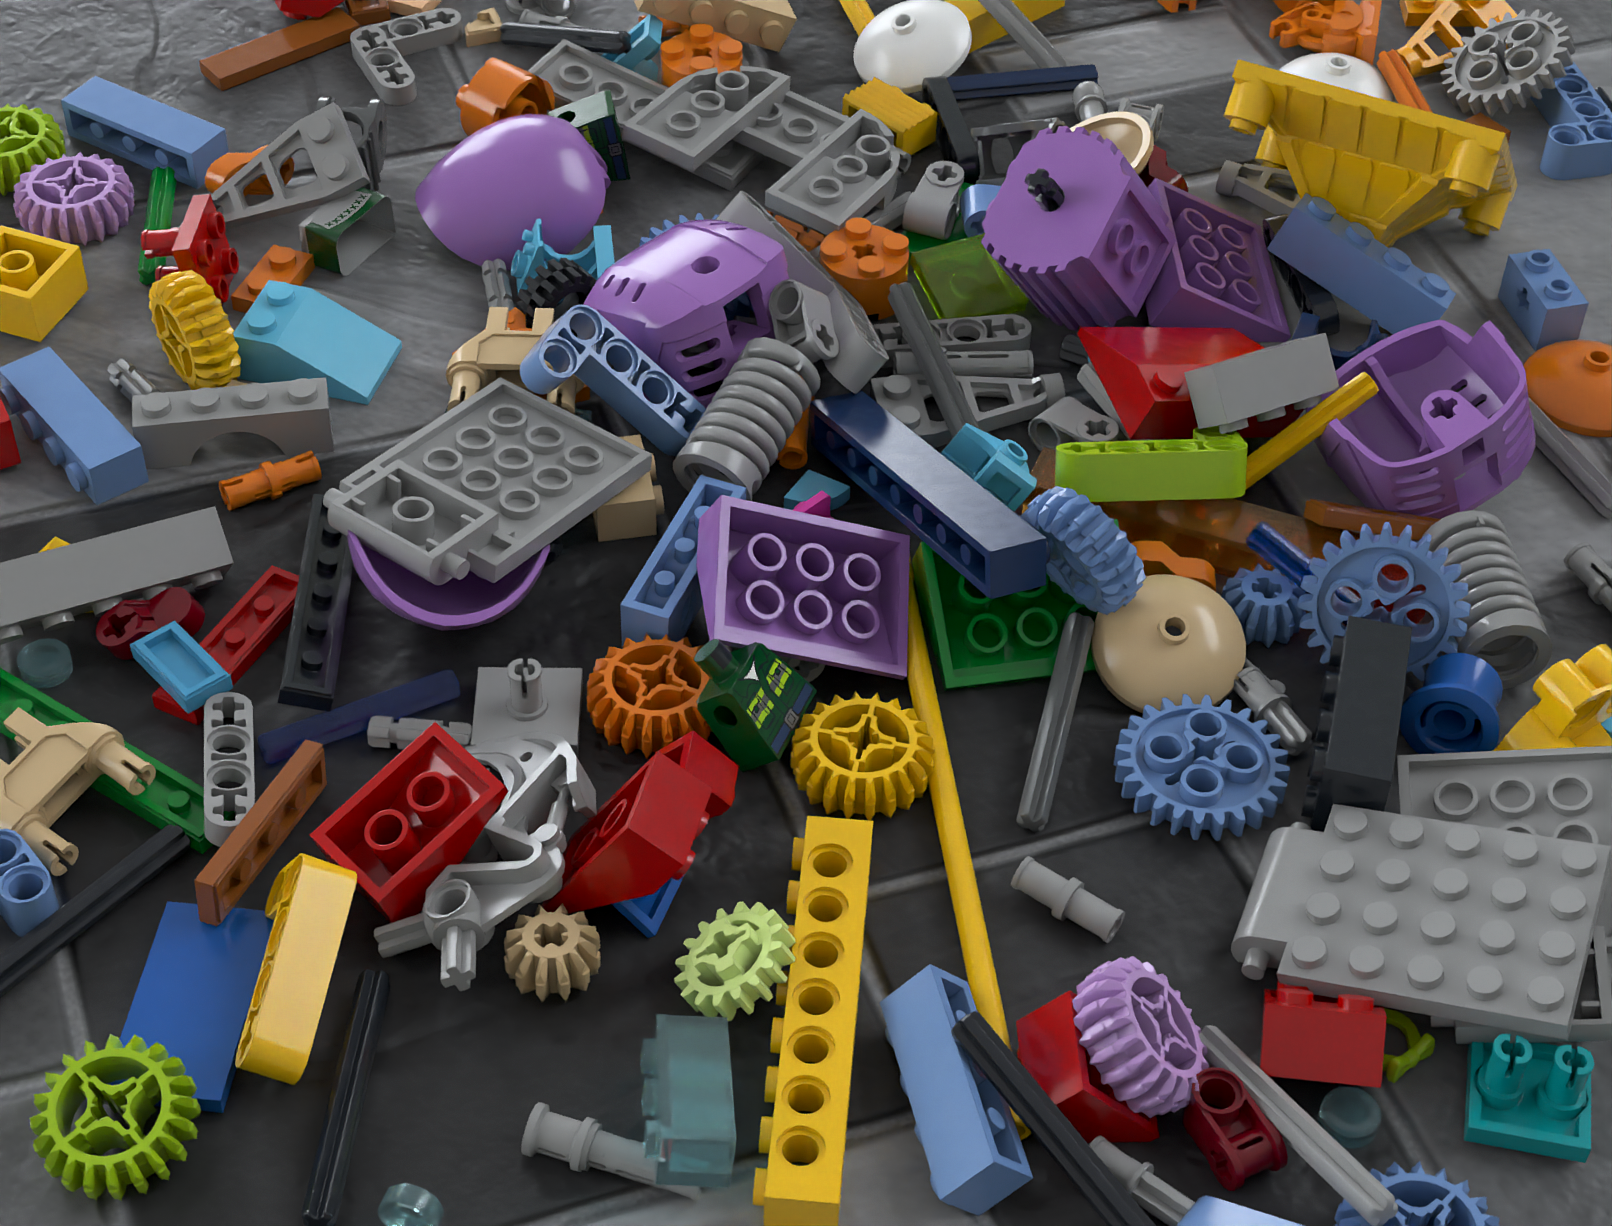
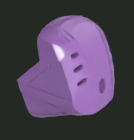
M692 220L671 227L608 267L592 287L583 305L590 306L600 313L707 408L716 392L698 397L694 394V390L720 380L723 382L734 363L737 362V358L748 341L761 337L776 339L772 316L769 310V298L777 284L789 279L787 272L788 263L783 246L763 233L723 220ZM746 291L751 300L758 326L736 320L727 321L723 306ZM707 341L708 351L690 357L682 355V350ZM713 362L714 371L695 377L688 375V370ZM643 392L644 397L650 402L649 397Z
M1445 320L1422 323L1399 331L1377 342L1336 370L1340 388L1361 372H1366L1375 381L1379 390L1376 395L1339 421L1335 418L1329 422L1323 433L1314 439L1328 467L1335 471L1348 489L1366 507L1440 519L1457 512L1473 510L1503 491L1515 479L1517 480L1532 457L1536 446L1535 428L1529 406L1526 371L1520 359L1508 345L1505 336L1490 320L1479 328L1474 337ZM1467 385V386H1466L1464 389H1462L1461 391L1455 392V391H1456L1458 388H1460L1461 386ZM1337 390L1321 394L1322 400H1325ZM1482 400H1486L1485 402H1483L1482 404H1480V405L1477 406L1476 408L1474 407L1476 404H1478V403L1481 402ZM1312 406V407H1309V408H1305L1306 413H1307L1308 411H1310L1312 408H1314L1315 406ZM1465 473V475L1462 476L1461 478H1459V479H1457V480H1454L1455 478H1457V477L1460 476L1461 474Z

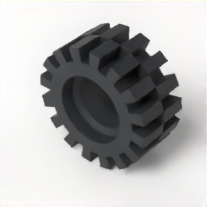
M560 258L559 262L555 259L547 261L548 269L540 265L535 269L538 275L534 279L528 276L524 281L529 287L527 290H519L518 297L523 301L517 302L516 308L525 315L526 328H532L535 308H554L555 322L573 306L583 305L597 280L573 260L569 261L567 258ZM564 298L561 304L557 308H555L557 304ZM571 329V332L574 334V336L578 338L577 333L573 329Z

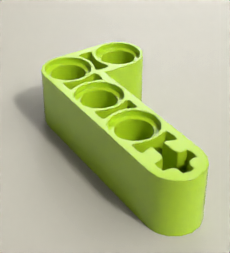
M1218 426L1201 429L1196 427L1193 429V439L1064 443L1056 446L1055 486L1073 489L1078 495L1087 496L1090 502L1237 498L1245 494L1248 445L1237 431L1220 434Z

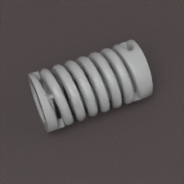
M761 337L747 342L737 358V362L734 363L720 389L716 392L711 403L703 413V417L700 418L686 440V445L682 447L673 461L674 474L688 492L691 491L699 476L703 475L746 487V500L752 501V495L762 485V480L765 479L770 471L769 467L777 460L778 453L781 452L786 444V439L791 436L794 426L802 418V412L807 409L811 403V397L820 388V377L811 361L797 349L776 339ZM769 359H773V360H776V361H780V362H782V363H784V364L790 366L791 368H788V367H786V366H784V365H782V364H780V363H778V362H775V361H772V360H769Z
M1475 510L1457 512L1442 518L1433 524L1422 537L1427 534L1432 535L1429 551L1432 553L1444 547L1449 549L1448 557L1443 565L1446 567L1452 564H1460L1462 567L1461 574L1453 583L1462 582L1469 585L1468 595L1459 599V601L1471 604L1470 615L1464 618H1457L1467 624L1466 635L1464 637L1452 636L1458 642L1457 653L1472 654L1489 663L1501 678L1503 689L1526 683L1547 666L1552 656L1553 645L1546 632L1503 522L1493 514Z

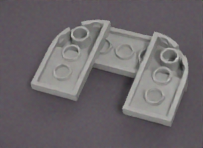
M740 66V72L724 71L718 74L716 67L698 71L673 84L623 124L624 139L691 171L697 169L730 140H734L760 152L762 155L792 167L791 170L766 190L765 206L826 235L845 227L846 221L851 218H862L874 206L884 210L893 199L897 187L900 151H896L893 145L894 135L882 121L863 109L858 110L849 118L790 91V76L769 69Z

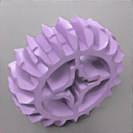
M79 152L73 157H66L63 154L62 158L56 160L46 158L43 165H31V172L21 174L20 182L14 185L15 203H13L15 215L17 218L19 217V222L24 232L69 244L82 243L86 247L89 241L97 240L103 242L105 235H117L118 227L127 226L128 217L134 214L133 207L135 204L133 197L135 195L133 185L129 181V176L125 173L123 166L115 165L113 159L110 158L101 160L98 154L84 157Z
M1134 956L1127 959L1120 957L1113 962L1107 961L1095 968L1093 973L1086 976L1085 980L1076 986L1077 996L1072 1002L1073 1008L1078 1014L1073 1019L1074 1025L1082 1033L1079 1043L1087 1049L1090 1055L1089 1064L1095 1065L1101 1074V1083L1109 1084L1113 1088L1115 1098L1118 1101L1126 1100L1128 1107L1134 1113L1142 1111L1149 1118L1158 1114L1162 1116L1169 1111L1174 1113L1189 1105L1192 1083H1195V1091H1199L1196 1075L1202 1070L1209 1068V1064L1204 1058L1208 1051L1207 1047L1200 1041L1199 1034L1201 1033V1028L1195 1025L1190 1015L1192 1009L1186 1008L1180 999V991H1174L1169 986L1167 976L1164 974L1157 975L1150 963H1141Z

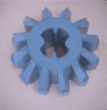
M1257 564L1253 571L1239 568L1234 578L1227 579V583L1222 590L1221 597L1231 606L1242 625L1247 646L1254 640L1261 641L1267 648L1270 647L1274 640L1287 644L1293 633H1299L1301 618L1306 614L1305 610L1298 608L1299 598L1305 595L1306 591L1297 585L1296 576H1282L1279 566L1273 571L1264 570L1260 564Z

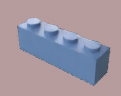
M94 76L61 100L69 136L151 170L156 167L165 169L169 166L175 171L174 177L177 181L196 189L205 184V175L210 165L216 159L229 153L225 128L97 76Z
M1307 193L1294 207L1267 248V250L1369 319L1377 320L1378 325L1392 334L1422 323L1439 320L1456 295L1455 292L1450 290L1448 283L1443 278L1434 273H1425L1413 265L1409 256L1403 251L1394 247H1386L1374 239L1373 233L1367 227L1357 222H1349L1336 213V209L1330 202L1320 197H1312Z
M50 347L0 367V379L3 387L0 388V398L9 415L16 414L19 417L27 436L31 440L38 439L42 443L50 462L54 466L60 464L65 469L67 477L76 491L84 490L94 503L99 505L149 482L140 443Z
M929 964L880 1002L887 1026L885 1034L897 1058L901 1072L900 1084L911 1104L916 1121L915 1133L919 1142L924 1147L931 1170L930 1183L940 1201L980 1216L1033 1179L1009 1105L952 1037L951 1030L960 1019L971 1012H978L968 982Z

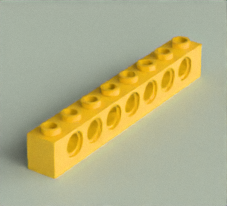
M807 816L805 838L794 837L791 870L801 871L800 881L789 880L786 914L796 915L795 925H788L789 928L787 929L796 941L795 944L788 948L796 958L795 962L790 964V971L781 970L788 977L785 983H777L776 1005L786 1007L784 1018L773 1017L770 1053L780 1054L779 1067H767L765 1102L775 1103L773 1117L762 1116L759 1136V1153L769 1154L767 1169L756 1168L753 1188V1205L764 1206V1226H838L871 863L873 821ZM800 1111H809V1112H812V1113H811V1114H802V1113H798V1112H800ZM794 1162H805V1163H808L809 1165L796 1166V1165H793V1164H791V1163H794Z

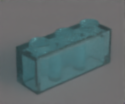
M656 1014L654 1038H643L641 1050V1074L651 1075V1079L645 1078L643 1083L642 1115L653 1116V1121H645L644 1158L654 1159L655 1185L730 1188L736 1147V1130L727 1018Z

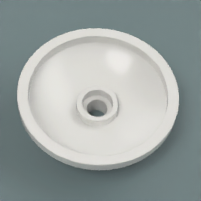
M908 0L898 3L878 14L861 32L854 48L855 67L859 76L866 84L868 80L872 81L876 77L890 86L898 87L904 94L922 91L924 78L946 76L948 78L961 66L971 47V28L964 13L948 2L941 0Z
M1316 53L1305 55L1287 63L1279 70L1394 102L1395 96L1382 73L1373 65L1346 54Z

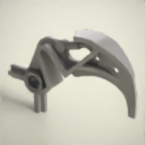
M541 731L525 732L511 737L486 740L464 748L481 764L489 765L498 771L508 790V793L502 800L499 811L484 827V830L505 862L448 865L426 889L425 903H423L422 908L423 913L374 929V937L379 943L378 951L383 958L432 943L438 950H441L440 980L445 988L456 985L459 991L467 990L470 988V979L476 978V951L488 944L493 937L495 925L526 904L545 901L561 890L563 882L561 876L565 871L566 864L562 853L567 847L563 828L569 811L568 799L572 797L574 811H580L586 818L597 815L596 790L569 743L558 734Z

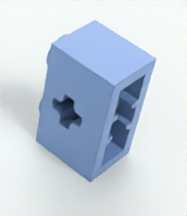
M1550 249L1532 250L1530 252L1508 255L1498 298L1535 352L1560 341L1578 340L1589 303Z

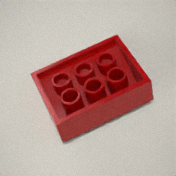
M1080 327L1077 332L1130 440L1193 439V429L1198 427L1184 372L1264 349L1263 346L1234 328ZM1293 404L1284 406L1286 415L1261 422L1257 421L1256 415L1247 418L1249 427L1236 431L1242 438L1274 437L1295 422L1304 409L1295 410Z

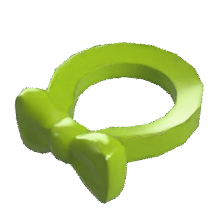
M1384 1008L1387 1015L1386 1023L1399 1028L1407 1041L1408 1051L1399 1056L1384 1054L1382 1071L1386 1072L1388 1081L1395 1083L1408 1069L1415 1067L1420 1061L1427 1059L1433 1054L1435 1039L1429 1033H1425L1421 1037L1417 1027L1407 1016L1396 1010Z

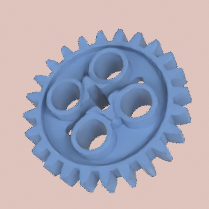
M1389 522L1384 523L1381 534L1376 536L1373 535L1367 523L1363 524L1360 539L1355 540L1348 531H1343L1340 537L1341 549L1330 542L1325 543L1322 552L1327 561L1320 558H1312L1309 569L1316 576H1304L1300 586L1311 594L1300 596L1298 601V608L1311 611L1302 616L1300 628L1316 629L1309 636L1307 645L1309 647L1325 646L1320 662L1324 664L1329 661L1333 636H1344L1346 627L1342 622L1348 621L1349 616L1412 627L1406 677L1407 673L1412 671L1422 682L1427 670L1426 663L1431 664L1435 659L1443 656L1441 651L1448 654L1457 653L1458 642L1452 636L1464 637L1467 631V624L1457 618L1469 616L1471 604L1459 601V599L1468 595V583H1453L1461 574V565L1452 564L1446 567L1443 565L1448 557L1449 549L1444 547L1434 553L1429 551L1432 537L1430 534L1422 537L1418 543L1411 541L1412 527L1409 525L1404 528L1400 537L1393 536ZM1388 564H1398L1407 571L1408 577L1400 581H1391L1382 574L1381 568ZM1419 584H1423L1426 587L1424 591L1407 594L1411 588ZM1344 586L1351 587L1358 591L1361 600L1352 604L1345 603L1339 600L1335 590ZM1380 599L1384 605L1394 602L1392 612H1387L1383 606L1373 609L1375 600ZM1415 608L1424 609L1433 616V620L1424 625L1415 624L1407 618L1406 613Z
M1183 694L1182 702L1179 706H1175L1172 701L1165 697L1162 698L1160 711L1147 704L1144 706L1142 718L1134 715L1129 718L1128 729H1121L1119 742L1116 745L1113 764L1116 766L1114 779L1115 782L1123 783L1122 798H1135L1133 809L1135 813L1147 810L1152 811L1150 821L1152 826L1167 820L1171 822L1170 834L1176 835L1184 826L1190 828L1193 840H1198L1202 829L1209 830L1216 841H1220L1223 828H1228L1234 835L1241 837L1245 823L1255 829H1259L1263 816L1274 817L1277 803H1283L1289 778L1290 767L1286 766L1288 751L1278 749L1281 738L1279 734L1265 735L1268 721L1260 720L1254 723L1249 721L1251 709L1246 708L1236 714L1231 712V700L1227 699L1220 707L1212 706V700L1209 695L1203 697L1200 705L1193 704L1188 694Z

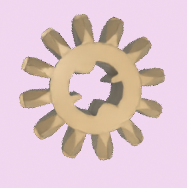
M563 903L555 912H546L539 904L535 917L518 914L515 929L506 931L504 940L506 953L504 956L505 970L509 974V978L516 979V986L519 987L521 994L536 989V994L541 1002L550 993H558L566 1001L571 987L587 991L590 976L598 974V968L601 964L600 951H598L600 949V936L596 932L595 926L588 925V919H586L584 911L568 916V911Z

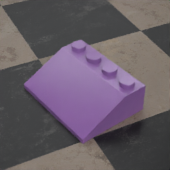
M1155 178L1148 186V190L1169 217L1167 227L1177 240L1145 300L1150 326L1234 328L1255 342H1286L1291 335L1261 226Z
M721 495L699 518L696 566L709 640L718 639L723 645L737 648L758 642L764 644L778 656L903 680L907 677L910 536Z

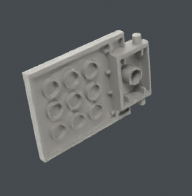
M500 377L341 480L339 490L331 488L325 493L323 505L329 508L327 518L329 525L333 529L346 536L348 530L357 535L362 545L435 585L445 584L453 577L461 580L468 574L469 570L482 579L496 583L651 470L652 454Z
M1612 746L1397 755L1400 814L1611 846V862L1568 1040L1430 1015L1431 1027H1455L1456 1044H1471L1472 1042L1494 1043L1495 1039L1501 1034H1510V1043H1514L1516 1035L1524 1037L1529 1043L1612 1041Z
M1333 804L1324 832L1313 831L1307 824L1295 822L1291 827L1278 828L1270 834L1231 945V952L1238 962L1243 963L1242 973L1253 980L1262 979L1267 967L1278 969L1277 978L1279 983L1307 986L1309 991L1316 995L1338 998L1340 994L1367 996L1374 998V1005L1568 1040L1611 862V846Z

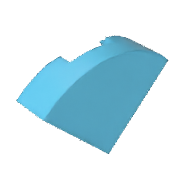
M808 469L784 496V508L793 510L800 502L807 501L820 491H824L831 496L830 510L839 508L850 499V486Z

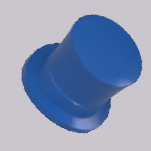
M1450 653L1435 659L1426 670L1423 687L1411 693L1403 702L1399 726L1407 743L1418 754L1493 751L1497 747L1501 735V722L1496 707L1502 698L1503 686L1497 671L1485 660L1472 654Z

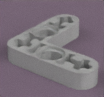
M439 8L358 28L350 35L352 56L384 103L396 106L408 104L417 96L416 81L413 71L402 56L459 41L463 36L462 17L457 10Z

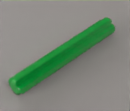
M169 166L165 169L156 167L152 171L143 230L170 229L177 180L174 177L175 171ZM141 247L137 272L140 274L139 281L147 286L150 283L156 282V268L166 264L167 256L147 259L144 255L146 250L143 251Z

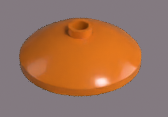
M1593 340L1560 341L1537 350L1526 360L1524 369L1526 371L1528 397L1557 427L1580 435L1612 437V345Z

